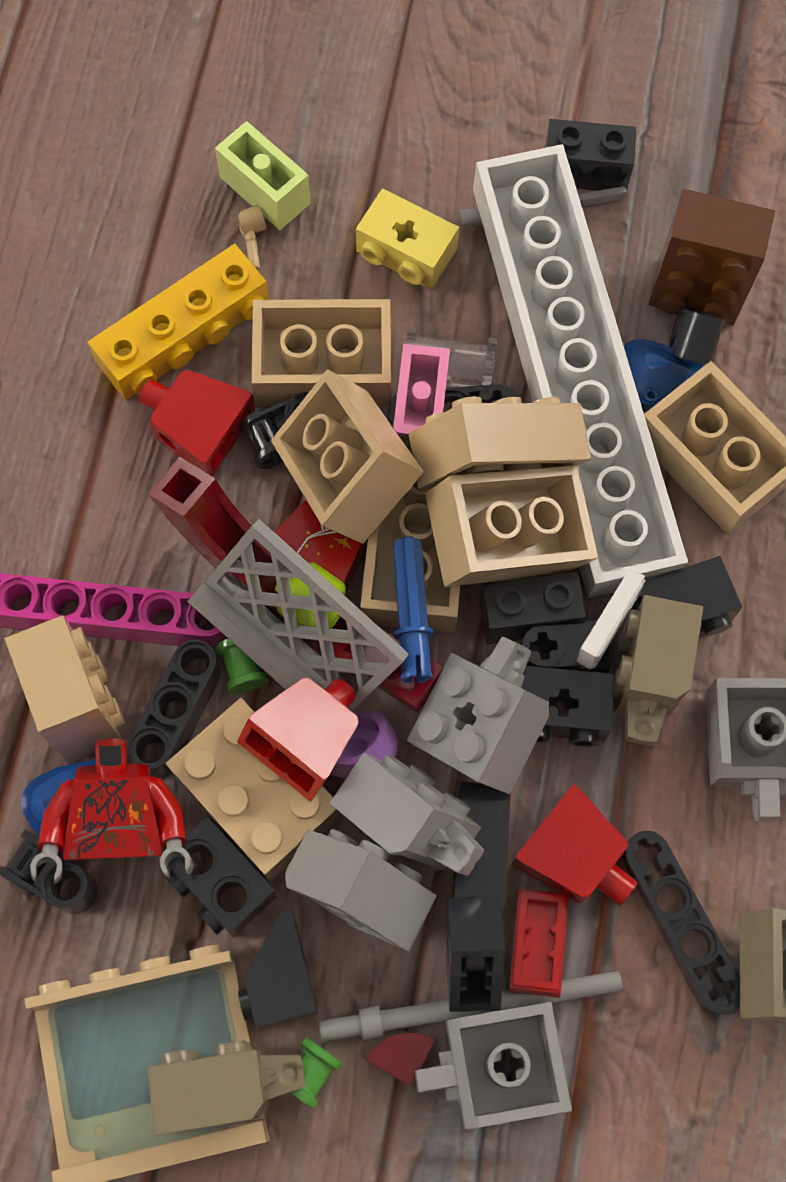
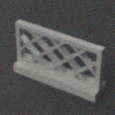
M260 519L250 527L210 577L187 601L284 689H288L302 678L312 679L323 689L334 679H341L347 682L356 694V699L348 707L350 711H353L409 655ZM255 539L271 553L273 563L255 562L251 544ZM227 572L245 573L248 591ZM258 575L276 576L279 594L262 592ZM289 578H299L309 588L310 597L292 595ZM265 605L282 607L285 623L281 622ZM295 608L313 610L316 627L298 625ZM326 611L337 612L346 620L348 630L329 628ZM301 638L319 640L322 656H319ZM332 642L349 643L353 660L335 658ZM363 645L376 647L389 660L385 664L367 662ZM337 671L356 673L359 689L357 690Z

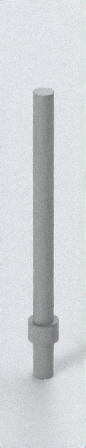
M619 971L562 980L560 998L511 993L509 989L502 990L501 1010L620 992L623 990ZM447 999L381 1011L379 1006L361 1008L357 1015L319 1021L322 1042L360 1035L363 1036V1040L383 1037L384 1031L443 1022L495 1011L449 1012V1001Z

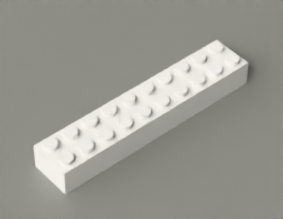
M563 144L476 162L473 192L532 402L542 398L558 397L560 398V403H581L591 460L578 465V470L598 554V559L579 568L587 598L615 593L629 568L644 575L645 580L685 568L688 564L686 553Z

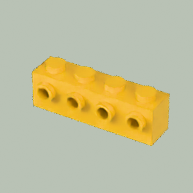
M234 243L89 340L87 343L94 361L125 400L135 394L139 395L148 380L154 379L157 381L158 378L171 369L182 368L190 362L196 352L208 344L213 345L222 341L228 335L230 329L243 320L253 319V300H269L267 281Z

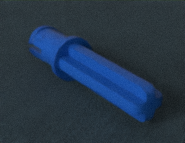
M406 536L396 539L393 543L399 629L394 631V638L400 641V646L409 654L401 664V681L413 683V677L417 676V683H423L433 679L429 649V638L433 636V629L428 627L422 542L420 539L413 538V536Z

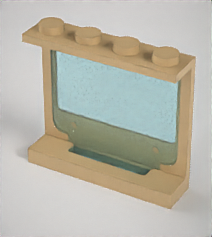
M219 945L205 946L189 951L191 960L171 964L169 956L154 958L140 962L139 972L121 976L119 968L103 970L89 974L90 983L70 988L69 980L51 982L38 987L39 995L24 998L26 1009L35 1011L59 1162V1170L51 1171L53 1182H105L270 1141L264 1112L259 1118L158 1136H155L147 1067L162 1065L161 1054L193 1049V1051H199V1058L215 1056V1045L245 1040L250 1042L247 1021L244 1020L238 997L240 986L234 955L230 951L221 952Z

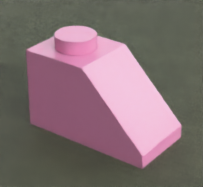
M403 344L393 426L398 436L409 437L410 432L426 424V417L443 412L450 349Z

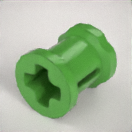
M226 639L215 648L216 654L219 657H223L229 682L226 684L228 694L238 695L252 692L269 683L268 674L262 672L261 667L230 639Z
M305 1037L301 1043L304 1050L300 1055L304 1065L306 1088L291 1092V1094L314 1109L318 1103L316 1095L332 1071L340 1070L343 1063Z

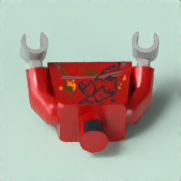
M108 738L96 741V765L77 767L74 779L61 783L44 811L38 848L42 853L36 855L30 865L32 879L36 882L38 867L43 863L49 862L57 868L54 875V884L59 882L62 877V862L57 854L62 851L63 860L161 856L160 867L168 879H170L169 862L175 857H182L185 859V869L189 875L193 870V862L189 853L182 848V845L186 843V834L180 803L163 779L151 776L149 765L127 764L125 740Z

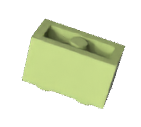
M249 122L243 123L215 147L220 178L250 205H258L263 216L277 229L281 230L311 204L309 175Z

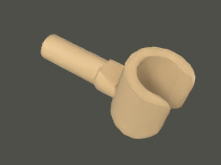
M256 205L242 210L238 218L239 229L247 246L248 259L258 270L260 269L255 233L266 230V224L260 207Z

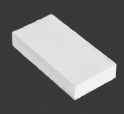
M629 568L582 645L576 662L590 670L592 668L595 669L629 610L640 595L646 581L644 575Z

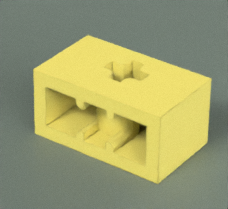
M382 188L356 228V251L368 262L374 265L382 264L398 272L405 281L414 285L421 284L432 290L457 251L459 226Z

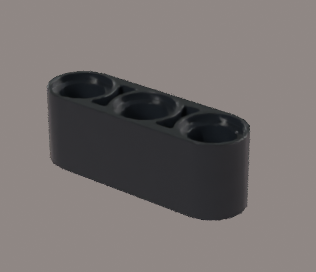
M189 640L177 648L129 739L127 749L132 763L149 765L151 776L163 778L171 773L165 763L187 745L219 682L221 670L218 659L212 647L205 641ZM203 658L209 661V666L204 673L196 676L185 673L186 666L193 659ZM174 700H182L187 703L185 713L179 718L169 719L164 717L163 712L168 703ZM156 742L165 745L164 755L158 761L153 763L142 761V751L147 745Z
M461 781L459 799L471 808L467 816L482 827L474 839L485 851L468 876L454 871L452 899L468 896H478L481 898L500 897L503 927L511 793H505L482 783Z

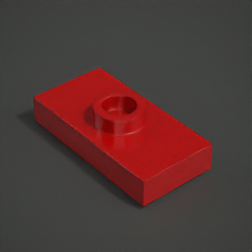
M518 889L509 992L560 998L568 894Z

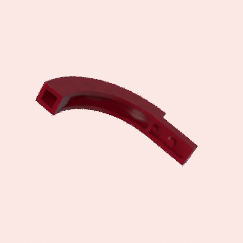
M181 457L174 462L148 493L169 522L215 569L252 526L233 505L216 478ZM255 539L251 543L255 562L273 563L271 553ZM227 572L248 591L245 573ZM258 575L262 592L279 594L274 590L277 585L276 576ZM265 605L271 613L281 622L285 623L284 617L277 610V606ZM340 617L332 629L348 630L346 620ZM384 631V632H385L387 635H389L397 644L400 645V641H399V640H396V639L394 638V636H392L391 634H389V633H387L386 631ZM301 638L309 647L322 655L319 640ZM332 642L335 658L353 660L349 643ZM363 645L367 662L385 664L389 660L376 647ZM430 659L431 672L433 674L432 680L417 683L416 676L413 677V683H404L401 681L402 671L401 665H399L378 688L418 713L427 702L443 667Z

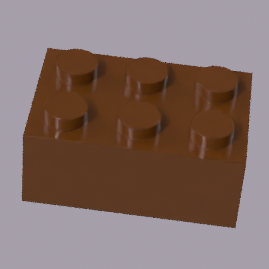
M683 189L658 261L648 305L659 307L662 311L669 314H677L680 307L722 317L725 319L724 324L734 326L765 260L775 210Z

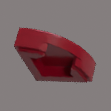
M419 1033L397 1034L380 1042L365 1060L411 1086L415 1079L414 1071L421 1068L435 1039Z

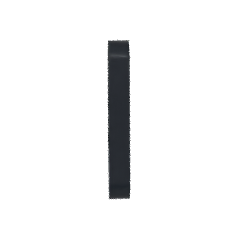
M645 830L637 832L627 841L629 846L622 854L624 866L629 875L638 882L636 888L699 1005L711 1014L723 1015L734 1012L740 1007V975L668 843L661 835L654 831ZM639 842H642L646 848L654 846L657 849L658 854L652 861L658 873L665 867L671 873V875L661 877L650 887L644 878H650L654 873L646 861L637 863L634 855L639 851L637 844ZM662 886H674L682 893L683 906L679 912L667 913L659 907L657 892ZM687 931H698L707 939L708 951L703 958L692 959L683 952L681 940ZM717 958L721 967L711 969L719 983L728 982L732 990L726 994L729 1003L724 1005L720 999L712 1001L709 998L708 992L714 986L708 973H704L697 978L693 969L706 966Z

